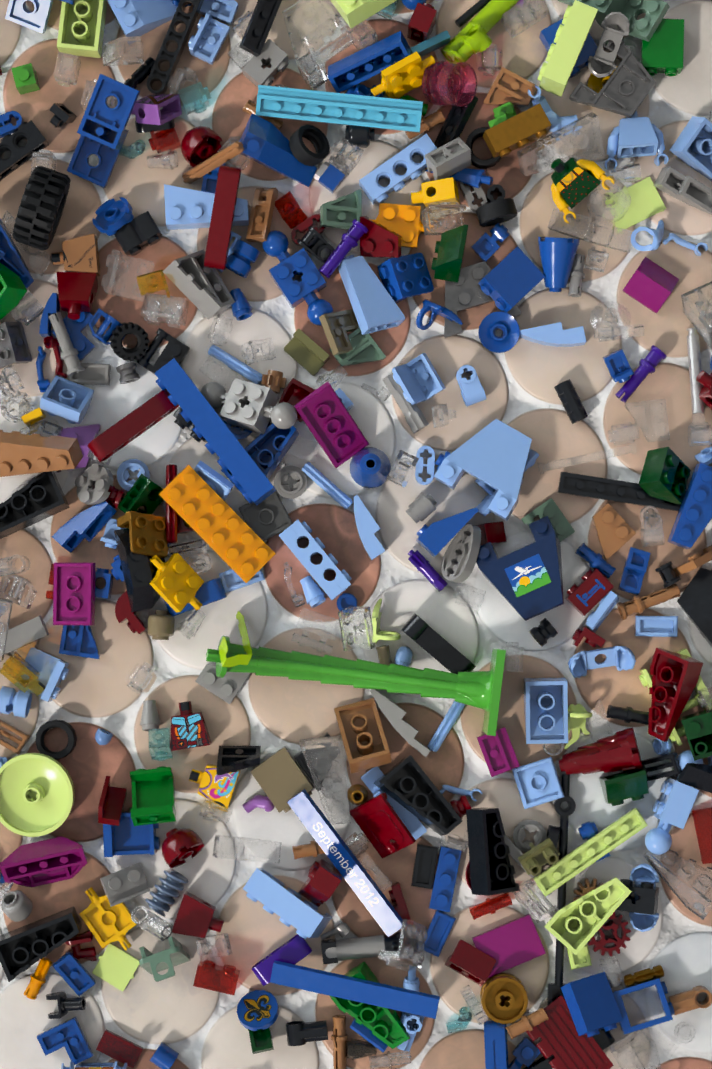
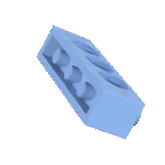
M426 133L360 179V187L373 205L376 202L379 204L388 199L389 193L394 190L398 192L405 187V182L409 179L415 180L422 175V170L427 168L425 155L437 149V147ZM415 155H419L423 158V161L415 163L412 158ZM398 167H404L407 172L404 175H399L395 170ZM380 179H388L390 184L383 187L378 183Z

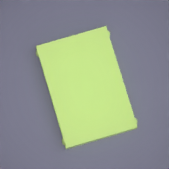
M646 177L644 180L602 200L618 233L666 209L650 177Z

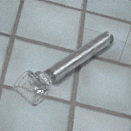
M691 327L686 329L688 331V336L686 337L693 423L688 427L689 446H707L712 444L711 425L705 422L704 402L699 398L703 385L696 381L698 374L702 371L699 335H697L696 331L698 328Z

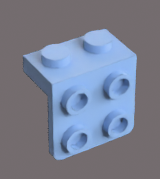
M422 353L407 364L396 366L392 369L393 379L404 391L403 396L406 401L412 405L426 401L446 388L426 353Z
M31 648L25 658L24 665H22L15 684L41 696L40 699L50 702L56 699L61 688H59L61 680H65L68 675L69 669L67 667L69 663L37 648ZM30 664L39 672L36 676L26 666ZM41 682L45 686V689L38 683Z

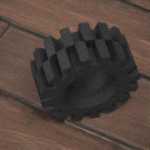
M124 322L121 326H116L117 329L112 331L113 335L110 337V345L114 353L126 361L141 359L140 356H144L146 354L145 350L149 349L148 343L150 341L147 337V332L133 322ZM127 334H134L137 337V344L132 349H126L122 345V340Z

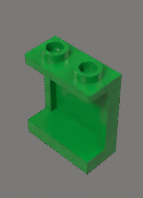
M662 19L650 41L642 40L641 64L651 76L657 75V73H665L666 76H676L681 73L684 54V19Z
M160 766L156 769H137L136 771H131V818L134 826L176 821L174 776L171 767Z

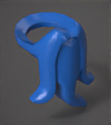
M426 299L423 300V308L419 311L416 319V325L421 330L428 329L437 314L451 322L455 321L460 325L463 324L460 318L451 310ZM430 310L431 319L428 324L423 326V317Z

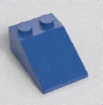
M475 507L434 522L429 527L425 524L417 532L419 537L416 541L435 557L479 510Z

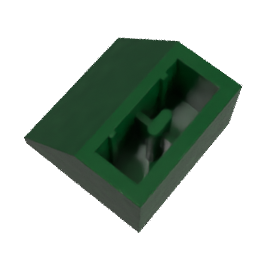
M669 447L649 450L639 485L649 496L675 504H682L691 470Z
M712 708L683 716L681 721L694 761L712 756Z

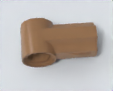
M699 985L692 990L669 996V1002L672 1003L674 1015L697 1008L709 1007L712 1004V994L707 988ZM705 992V1000L697 1001V995Z

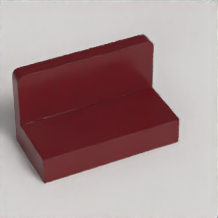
M110 776L105 778L98 806V823L119 826L127 789L111 787Z
M460 940L453 954L448 957L445 965L481 986L487 981L496 963V959L469 943Z

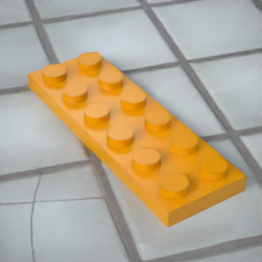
M187 465L158 494L245 583L276 554L190 465Z

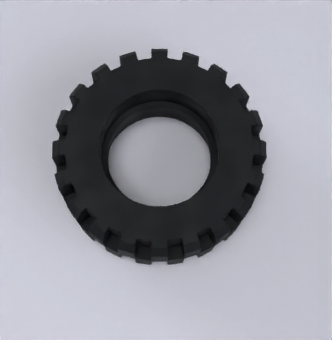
M43 166L35 167L26 185L13 229V238L16 242L42 251L50 247L68 196L71 182L68 175Z

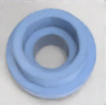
M658 738L654 739V751L658 755L670 754L672 748L670 739L668 738L667 742Z

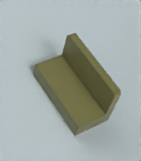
M298 328L293 334L294 337L284 347V351L311 375L315 376L330 359V355Z

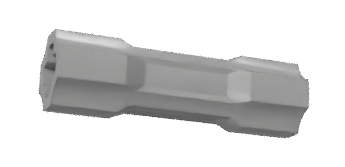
M393 373L386 376L383 382L400 407L412 432L415 433L426 427L429 423L416 404L412 405L406 401L403 396L404 391L393 379Z

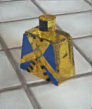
M16 651L0 668V673L24 693L30 689L36 696H39L45 689V686L38 680L40 673ZM26 674L30 679L24 680L21 675Z

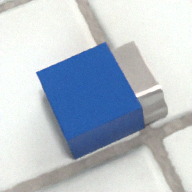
M324 162L313 178L330 192L334 193L344 180L345 174L333 165Z

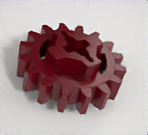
M614 912L608 918L611 920L601 926L604 930H610L615 938L608 935L605 936L604 931L600 928L597 940L593 936L588 941L589 946L594 944V952L600 949L602 956H604L606 951L609 956H612L614 950L620 954L619 948L627 947L624 941H630L626 933H630L631 930L625 928L628 922L627 920L621 921L623 917L621 914L615 916ZM619 925L621 928L620 937L617 935V929L619 928ZM607 943H615L612 946H605Z

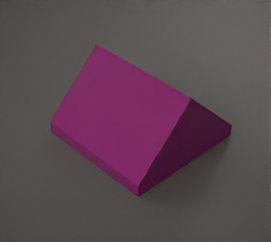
M645 257L622 291L654 313H657L679 279Z

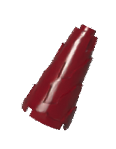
M633 727L599 739L595 743L578 747L577 750L562 755V759L559 760L561 772L565 771L566 775L591 774L602 771L604 773L626 772L643 769Z

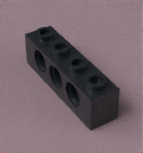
M32 120L22 123L12 135L8 134L1 139L0 181L49 145ZM20 140H27V144L24 147H18ZM4 152H11L8 159H2Z

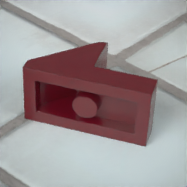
M503 521L475 525L481 529L480 546L488 542L492 544L507 542Z
M399 882L391 884L392 890H389L392 903H397L393 907L406 923L405 925H412Z

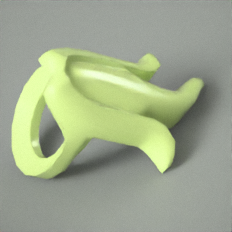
M382 599L377 601L372 613L370 643L373 646L378 640L391 641L401 638V635L397 632L380 630Z
M570 704L568 707V734L571 730L572 736L568 743L565 744L564 749H567L578 740L580 729L586 735L591 734L586 730V718L592 717V713L587 712L581 704Z

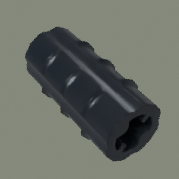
M570 379L554 387L572 424L588 417Z

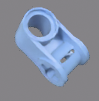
M470 365L462 366L456 373V379L465 405L468 407L486 400L485 391L474 367ZM464 370L466 373L470 372L471 376L468 377V380L466 377L462 378L461 376L464 373Z

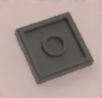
M276 491L258 505L253 502L238 508L246 524L263 541L283 532L293 524Z

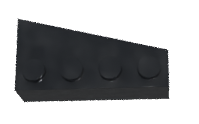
M54 471L42 472L36 478L31 479L21 490L13 493L12 497L0 504V539L70 508Z
M411 755L403 758L374 783L440 836L447 835L463 821Z
M499 808L466 809L472 894L489 896L520 891L519 885L515 883L513 876L516 874L514 865L510 864L508 857L510 853L509 846L505 844L503 838L505 831Z
M74 906L0 935V962L8 982L80 932L82 924Z

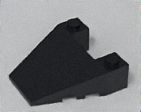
M699 568L677 600V603L712 647V570Z

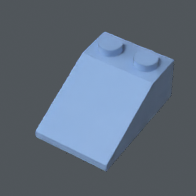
M107 0L128 42L172 20L178 7L173 5L172 0Z
M692 116L670 151L685 164L712 181V123L705 117Z
M524 678L526 744L568 743V683L566 678Z

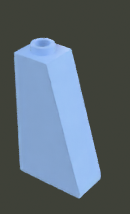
M354 255L345 257L338 266V270L362 335L399 326L405 320L404 314L363 256L354 257Z

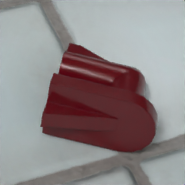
M90 930L77 934L65 942L66 945H71L72 954L76 959L83 958L97 961L95 947L81 949L80 946L81 943L92 942L93 934Z

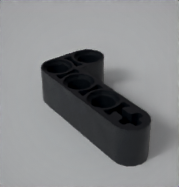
M414 614L401 629L451 673L472 672L476 667L418 615Z

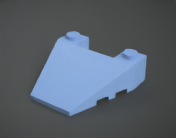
M495 419L443 460L434 477L453 490L464 472L498 491L488 507L489 511L508 521L519 501L532 439L502 421Z

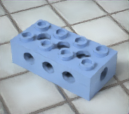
M296 520L280 533L279 537L333 601L351 586L349 581L352 578L344 569L340 571L337 568L338 561L331 553L327 555L323 551L325 545L318 537L314 539L310 535L312 529L305 521L301 523L299 520ZM307 538L309 540L308 547L300 548L298 546L299 540ZM314 554H320L323 557L322 562L318 565L311 562ZM327 570L335 571L336 577L334 580L327 581L324 578Z

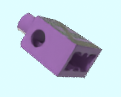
M179 94L148 95L136 101L131 114L135 115L137 123L162 125L182 115Z

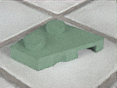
M356 190L351 194L322 204L320 206V227L350 229L354 219L360 222V217L362 216V190Z

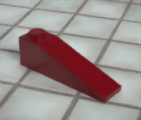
M656 648L650 666L652 687H649V694H652V702L649 708L648 734L667 742L698 682L703 662L683 654Z

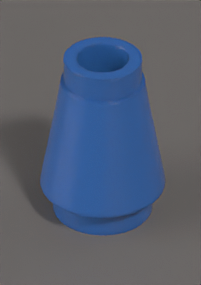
M241 289L231 290L230 294L235 301L231 305L233 316L238 321L251 317L252 307Z

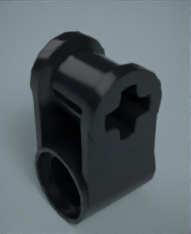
M311 226L308 227L307 233L296 241L323 263L327 261L335 250ZM324 248H328L330 251L327 258H322L320 255Z

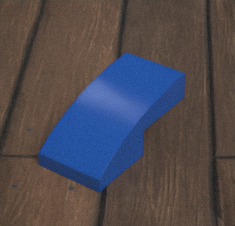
M52 293L45 305L39 332L42 337L51 336V321L48 316L56 315V313L60 312L59 295L57 293Z
M630 548L618 590L639 595L643 577L647 570L650 552Z

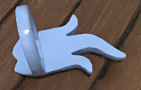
M663 220L658 222L656 230L646 226L636 228L631 234L633 247L639 251H654L658 249L664 234ZM639 231H647L653 235V243L646 246L639 245L636 241V234Z

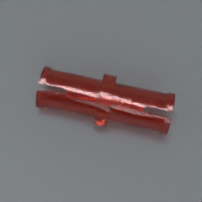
M504 893L492 899L486 898L485 902L469 907V911L473 920H476L489 913L495 914L496 910L512 905L509 894Z

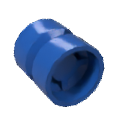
M237 239L232 248L234 254L227 257L226 268L243 278H247L252 269L250 264L255 263L260 251L248 243Z

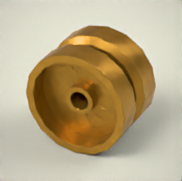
M501 972L489 977L482 984L480 991L481 1004L486 1015L494 1022L501 1024L513 1023L526 1012L528 1005L527 992L521 981L513 974ZM502 995L507 996L505 1000L500 999Z

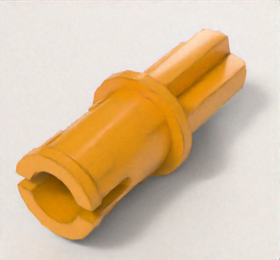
M42 958L35 973L30 975L31 980L24 992L27 998L33 1000L37 998L42 984L46 982L45 977L52 964L50 959Z

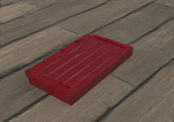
M562 995L543 1008L549 1020L533 1027L531 1032L529 1030L526 1031L532 1041L539 1037L542 1039L536 1046L545 1059L552 1054L554 1055V1058L548 1062L553 1069H610L614 1066L593 1037L588 1038L587 1034L578 1036L567 1003Z

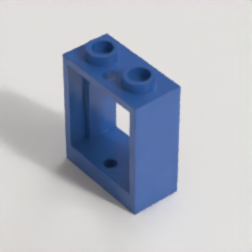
M660 978L613 992L623 1021L619 1023L624 1035L673 1020L672 1015L675 1012L672 1003H667L665 994H668L667 987L664 981H660ZM655 985L665 1016L631 1026L621 995Z

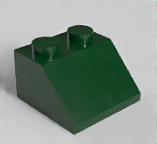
M462 225L442 233L441 241H436L434 253H438V257H433L431 270H435L434 279L458 283L468 225Z
M644 769L623 771L599 778L605 802L611 803L612 806L623 804L624 800L632 798V801L644 798L643 794L649 793L646 771Z

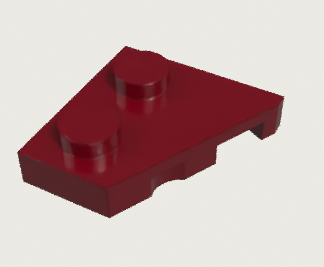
M367 216L360 217V223L369 230L360 238V256L399 258L401 256V236L395 232H390L381 224H376L369 220Z

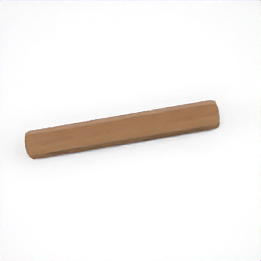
M236 141L185 172L182 176L184 183H193L244 151L243 143Z

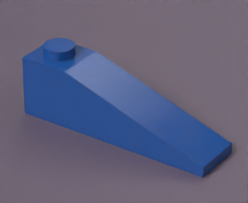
M252 113L239 141L243 143L244 151L240 154L309 187L317 168L315 166H306L299 162L290 150L289 140L271 122Z

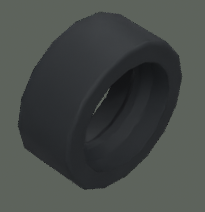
M306 124L301 126L290 137L289 145L292 154L299 162L306 166L318 165L329 154L330 146L328 139L320 129L313 125ZM302 137L308 139L314 145L316 153H313L305 146Z
M489 127L475 129L469 134L465 143L471 149V164L477 168L487 169L493 167L501 159L498 156L482 160L473 153L472 145L474 141L482 137L485 130L489 129Z
M506 198L479 207L476 210L480 226L488 227L513 219L517 216V210L514 200Z
M52 720L39 728L36 733L35 742L41 754L48 755L57 760L72 753L76 746L77 736L69 723L64 720ZM54 727L63 729L68 735L66 748L59 752L49 750L44 743L46 732Z

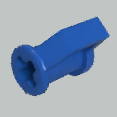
M99 308L88 323L92 335L105 345L111 344V342L107 341L112 336V331L116 330V326L122 325ZM103 316L105 320L95 333L93 327L99 318Z

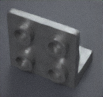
M22 322L1 323L0 369L11 364L31 362L32 358Z

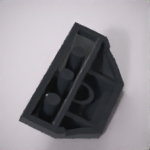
M129 529L115 530L114 534L131 612L152 609L161 597L149 584L158 570L150 561L153 556L131 552ZM159 557L163 562H165V557Z

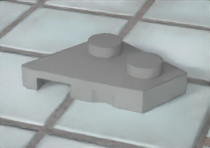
M206 664L195 682L228 704H231L250 673L226 672L225 677L219 678L216 675V665Z

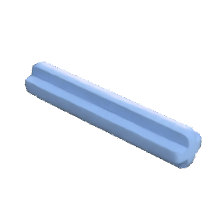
M212 345L208 350V354L253 383L260 384L262 381L261 373L219 347Z
M307 462L302 467V471L344 509H347L353 501L310 462Z
M453 702L427 745L433 752L438 751L466 704Z

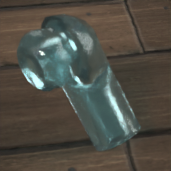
M137 140L128 147L123 145L119 155L134 159L145 151L146 144L143 140Z
M468 1007L460 1008V1016L457 1020L446 1023L448 1034L467 1028L472 1019V1013Z

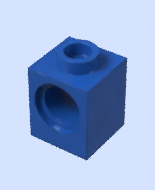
M96 569L95 597L111 599L114 576L109 574V569ZM100 577L106 580V586L103 589H99L96 586V581Z

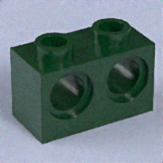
M141 474L118 505V508L124 513L135 511L153 514L158 505L163 502V499L158 495L163 489Z

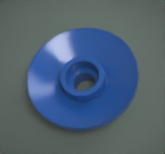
M506 312L490 313L482 320L479 326V339L482 345L491 352H507L518 342L520 336L519 325L516 319ZM495 330H502V336H496Z

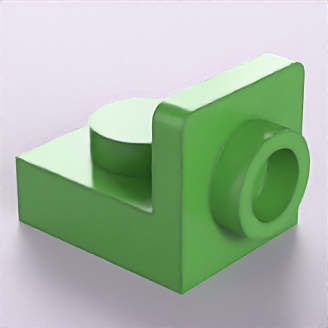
M507 102L493 109L495 119L488 121L491 128L516 115L512 102Z

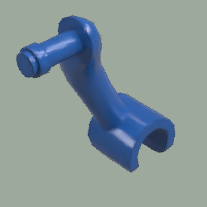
M39 346L36 360L37 384L40 392H45L50 385V380H44L43 362L46 352L43 351V347Z

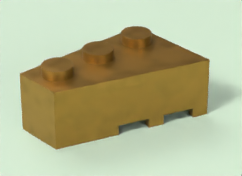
M539 103L485 130L483 138L493 157L500 156L503 158L517 148H523L529 143L546 137L551 123Z

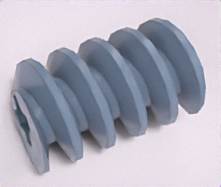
M173 869L171 871L164 870L167 878H159L162 886L155 884L154 886L158 892L151 891L150 894L153 899H145L151 909L164 917L166 916L164 911L169 912L170 910L168 904L173 905L175 903L173 897L180 895L177 890H183L184 885L182 883H188L186 877Z

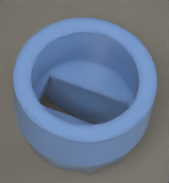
M98 728L95 734V740L99 745L108 744L113 737L112 733Z

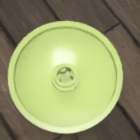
M24 753L11 758L1 766L0 822L7 829L22 836L38 837L53 832L68 818L74 805L75 791L72 779L61 763L45 754Z

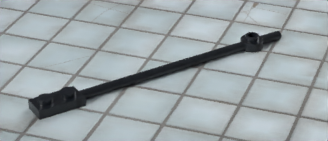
M562 774L561 786L565 797L554 802L555 811L560 815L559 860L567 855L568 819L576 808L575 801L569 796L570 774ZM564 801L568 803L566 809L561 808V803ZM566 883L558 888L557 911L566 906ZM557 938L555 983H548L547 1005L560 995L564 998L561 987L566 985L563 984L564 945Z

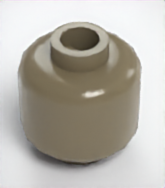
M155 610V614L148 616V635L152 636L153 640H169V637L174 635V617L168 615L166 610Z

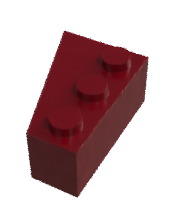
M321 859L319 863L315 861L309 869L307 876L309 878L298 893L319 907L332 896L342 881V875L325 860Z

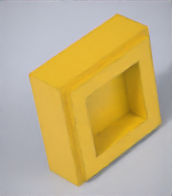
M39 407L21 418L27 426H31L46 418V415Z

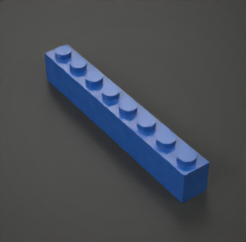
M175 358L155 372V375L158 377L156 383L162 390H168L171 394L168 396L169 400L175 407L177 405L181 407L183 411L180 414L187 423L191 420L195 425L192 430L199 439L205 438L208 442L205 444L206 448L212 455L214 453L218 455L220 459L217 462L224 471L228 469L232 473V476L229 478L236 487L242 486L245 490L242 495L249 503L253 501L258 505L277 491Z

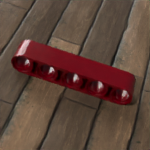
M224 165L219 167L204 267L225 270L241 168Z
M162 390L97 436L87 446L96 458L103 462L168 416L179 405L175 407L168 398L171 395L168 390Z

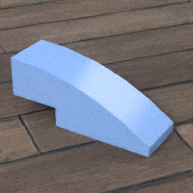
M558 322L520 330L521 338L547 346L574 347L585 345L586 343L583 326L563 330L562 323Z
M356 495L354 496L355 522L364 549L372 561L385 552V549L374 535L380 530V527L361 499Z

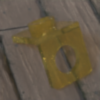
M163 269L136 277L141 295L165 290L167 298L170 297L165 275L162 272Z

